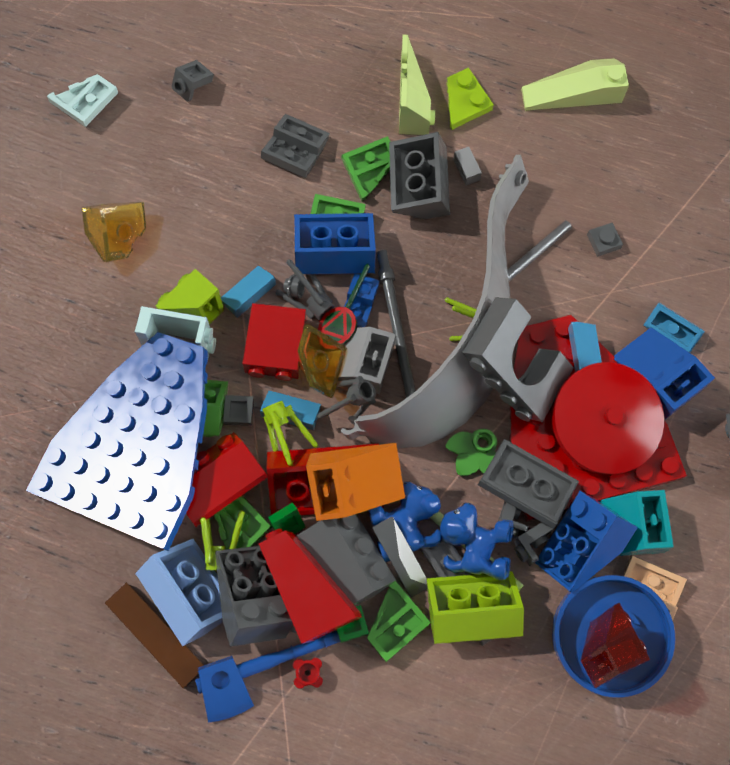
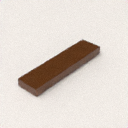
M127 582L105 602L108 608L183 689L199 675L198 667L204 666V664L186 645H181L174 632Z

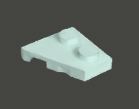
M97 74L87 78L84 82H77L68 86V91L58 95L52 92L47 98L51 104L86 127L118 94L116 86Z

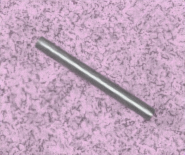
M565 220L508 269L509 282L572 228L571 224Z

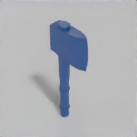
M331 632L310 643L291 645L287 649L265 654L237 665L233 656H229L198 667L200 678L195 679L199 694L203 693L208 723L234 717L254 706L243 678L339 643L338 632Z

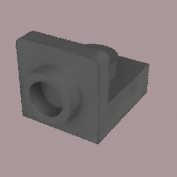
M198 60L175 68L171 87L188 102L193 98L194 89L211 83L214 74Z
M504 501L498 521L503 519L518 520L521 510ZM513 521L514 530L512 538H518V536L526 533L528 526Z
M542 522L519 536L514 542L516 545L514 550L518 558L523 563L526 561L529 566L536 563L539 559L531 545L536 549L549 540L547 535L553 528Z

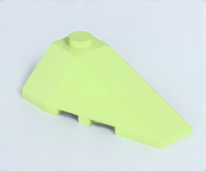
M612 58L584 62L525 85L521 90L524 108L527 111L622 103L629 83L625 64Z

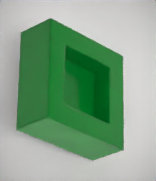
M293 502L268 517L274 530L282 529V531L296 534L306 528Z
M361 605L355 607L360 611L362 617L337 629L341 643L369 635Z

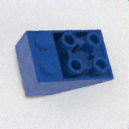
M652 327L614 355V360L618 364L636 370L652 384L660 398L665 420L704 390L715 379L697 357Z
M579 491L535 564L573 593L623 552L638 527L600 501Z

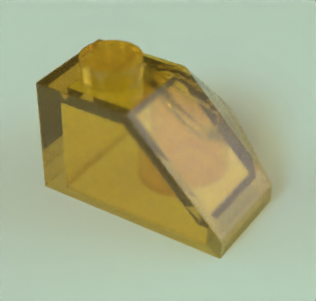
M144 202L110 203L82 207L85 235L102 261L110 262L128 258L133 251V248H131L138 236H142L146 229Z
M306 324L298 347L299 365L312 389L328 398H333L347 347L311 325Z

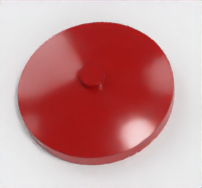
M601 362L578 370L563 383L553 403L552 425L558 444L575 464L593 473L614 475L625 473L641 466L654 454L663 435L664 412L656 390L642 374L622 364Z

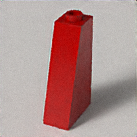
M277 529L265 536L267 540L259 543L302 644L310 643L362 617L360 611L293 532Z

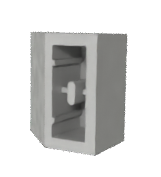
M373 327L356 328L352 338L344 345L337 347L328 380L342 381L362 376L364 380H368L373 384L376 394H380L394 350L396 334Z

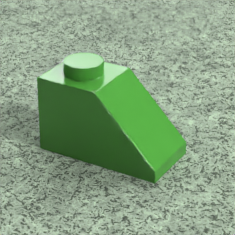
M207 380V384H204L207 413L203 437L220 435L224 423L225 396L228 392V381Z

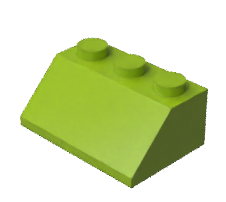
M510 571L509 577L505 580H498L486 574L426 578L434 644L523 636L524 607L513 571Z

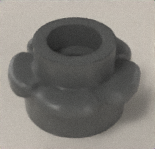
M293 274L285 279L283 289L290 299L303 297L305 286Z

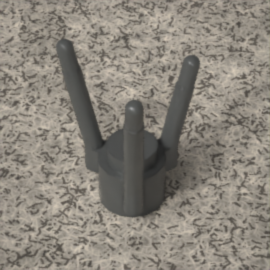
M288 259L287 264L311 294L306 302L309 306L307 308L297 300L290 299L287 294L279 289L276 290V294L293 306L306 309V315L310 319L316 317L318 320H321L328 311L334 308L333 301L326 294L315 274H309L318 292L315 291L292 260Z
M362 376L350 380L328 382V388L350 386L347 398L325 409L317 415V418L321 419L349 403L361 406L354 414L358 418L370 405L376 403L375 387L370 381L364 380Z

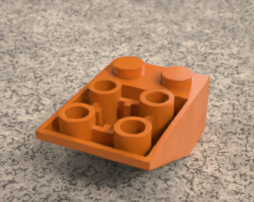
M397 443L311 453L306 468L316 521L345 518L405 498Z

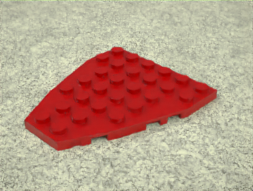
M572 315L528 325L524 328L517 341L518 345L514 359L513 370L517 379L524 375L539 348L560 351L574 367L568 327L571 322L578 321ZM598 341L602 362L617 363L614 360L615 357ZM573 368L572 372L570 373L569 377H570L572 374L575 373V369H574V368ZM510 405V442L579 481L564 511L569 509L579 491L601 501L602 499L681 480L687 476L668 424L665 421L661 441L654 454L644 464L625 473L604 475L583 469L563 452L553 431V405L543 422L520 419L516 416V411ZM523 512L526 522L536 519Z

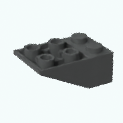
M260 546L216 551L222 619L230 647L286 638L293 623Z

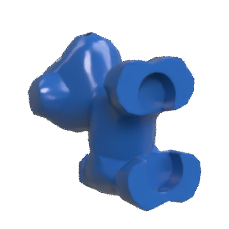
M411 481L404 482L405 498L400 500L401 505L390 512L384 511L382 506L368 510L373 527L389 517H393L412 552L420 548L435 547L442 542L443 537L440 530L437 529L431 536H423L418 528V521L429 519L441 509L440 498L427 487L418 486ZM380 541L377 542L381 556L385 562H389L390 559Z
M463 503L457 509L446 513L440 525V532L444 541L451 545H465L466 550L460 561H454L448 555L445 556L443 560L445 569L453 573L469 572L478 575L484 573L498 580L508 578L511 565L510 558L501 557L492 562L490 556L496 543H508L512 540L513 521L505 519L497 521L493 530L478 525L477 509L471 503Z

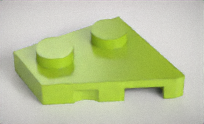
M469 68L447 77L446 84L451 130L493 110L494 104Z

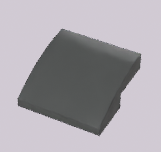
M285 114L274 127L272 138L262 149L261 159L306 178L323 151L330 133Z

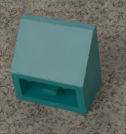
M665 490L638 491L600 501L638 527L623 552L618 556L665 553L674 547Z

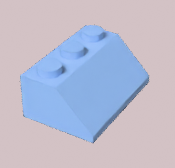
M194 539L173 546L169 551L163 550L153 554L135 573L182 646L204 636L223 622L218 575L215 570H205V555Z

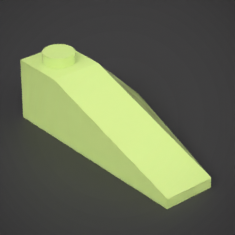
M403 35L399 134L425 135L429 134L430 125L434 126L435 110H431V99L408 35Z

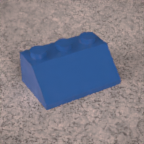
M373 213L294 214L295 266L302 274L362 273L366 264L370 265L367 273H375L376 248Z

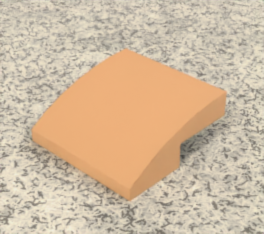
M631 555L623 576L635 579L652 589L668 608L673 621L678 609L676 605L687 579Z

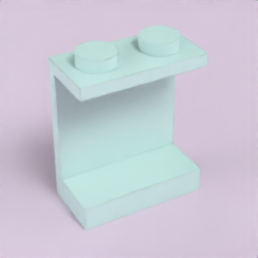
M141 306L135 329L141 345H144L157 332L166 335L195 339L196 345L202 346L208 351V358L209 354L214 353L216 338H213V328H210L207 317Z

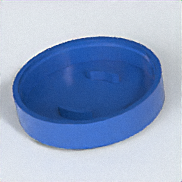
M604 575L590 578L573 593L569 591L564 596L554 615L552 640L560 664L578 684L602 696L629 697L652 687L667 671L675 649V629L668 608L652 589L632 578Z

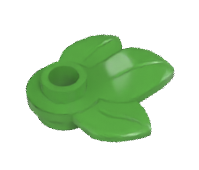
M478 429L473 433L463 431L452 436L445 447L449 451L458 454L455 465L457 474L459 476H469L479 469L484 474L496 454L497 438L488 429ZM484 439L487 441L488 446L481 447L478 441Z

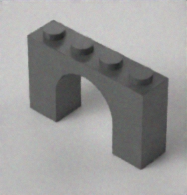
M495 297L462 353L470 361L469 365L486 378L485 382L501 394L500 398L513 407L517 417L524 421L535 420L543 422L555 401L559 389L568 379L574 367L560 351L539 348L524 375L517 379L512 365L513 350L531 316L517 299Z

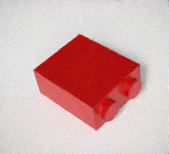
M252 303L243 357L245 373L255 378H263L265 375L275 376L276 379L282 381L299 378L307 322L306 309Z

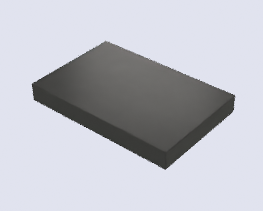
M504 439L479 481L478 486L554 529L579 481Z

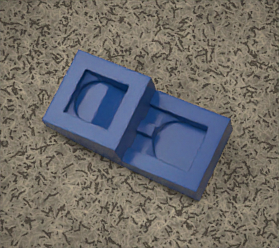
M354 273L344 307L360 277L359 274ZM365 277L352 303L350 310L353 311L357 318V328L367 326L380 280Z

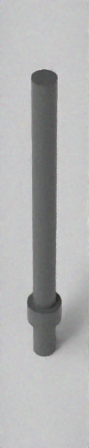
M380 250L377 252L380 268L378 276L380 283L384 287L392 331L396 334L395 346L407 398L416 390L393 284L395 281L394 271L390 268L387 251Z

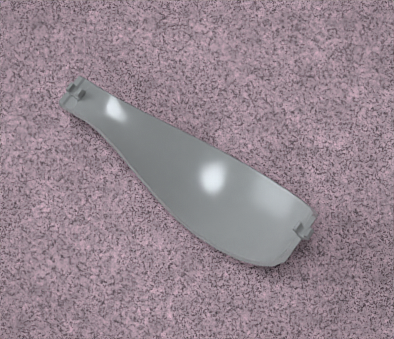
M521 154L515 155L512 164L505 165L506 171L504 175H499L500 181L490 200L487 220L486 274L482 296L474 318L457 347L440 368L416 392L398 405L378 414L358 416V418L349 416V421L355 426L352 430L341 429V432L347 439L353 440L359 436H366L370 442L379 443V445L397 443V449L422 447L445 438L465 424L489 397L493 388L485 382L486 378L479 371H476L469 365L470 361L462 351L495 297L510 298L505 250V225L510 211L529 182Z

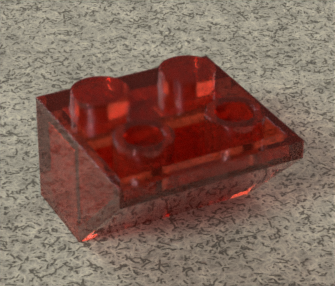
M620 603L615 604L590 622L581 662L594 688L617 679L650 660L645 644L638 638L631 625L629 615L623 610Z

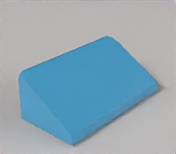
M257 266L221 297L222 303L238 318L252 306V303L257 302L276 285V279L271 273Z
M658 302L644 323L645 327H652L689 353L705 332L702 328Z
M571 322L568 331L575 372L588 365L601 363L596 325Z
M268 391L261 406V417L265 416L263 408L283 401L285 407L292 406L295 415L306 429L314 430L321 404ZM287 417L289 421L287 424L295 425L291 418Z

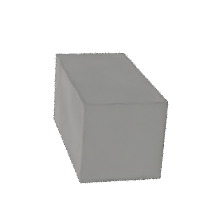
M470 147L455 151L453 161L465 185L480 181L482 172Z

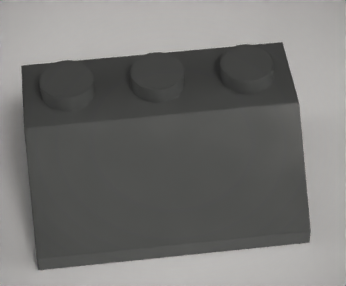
M439 132L389 142L391 211L421 219L450 215L447 147Z
M357 514L345 518L321 520L296 536L355 606L380 594L396 581Z

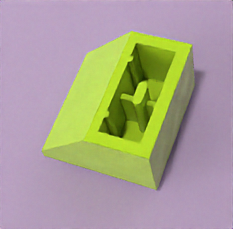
M196 269L190 274L183 275L178 281L177 286L172 291L164 293L159 298L158 304L155 305L160 310L207 317L209 325L224 311L219 289Z

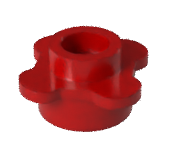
M299 658L294 661L293 668L296 670V678L293 682L295 687L298 689H302L304 686L318 688L322 685L323 679L320 677L322 662L319 658L305 661ZM307 670L311 672L310 676L305 675Z

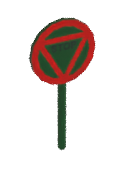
M369 264L365 265L346 306L331 309L320 320L318 336L327 346L338 347L344 345L354 335L357 328V318L350 308L370 268Z

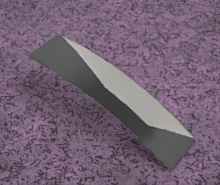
M389 517L374 526L375 534L410 597H414L426 590V576L394 518Z

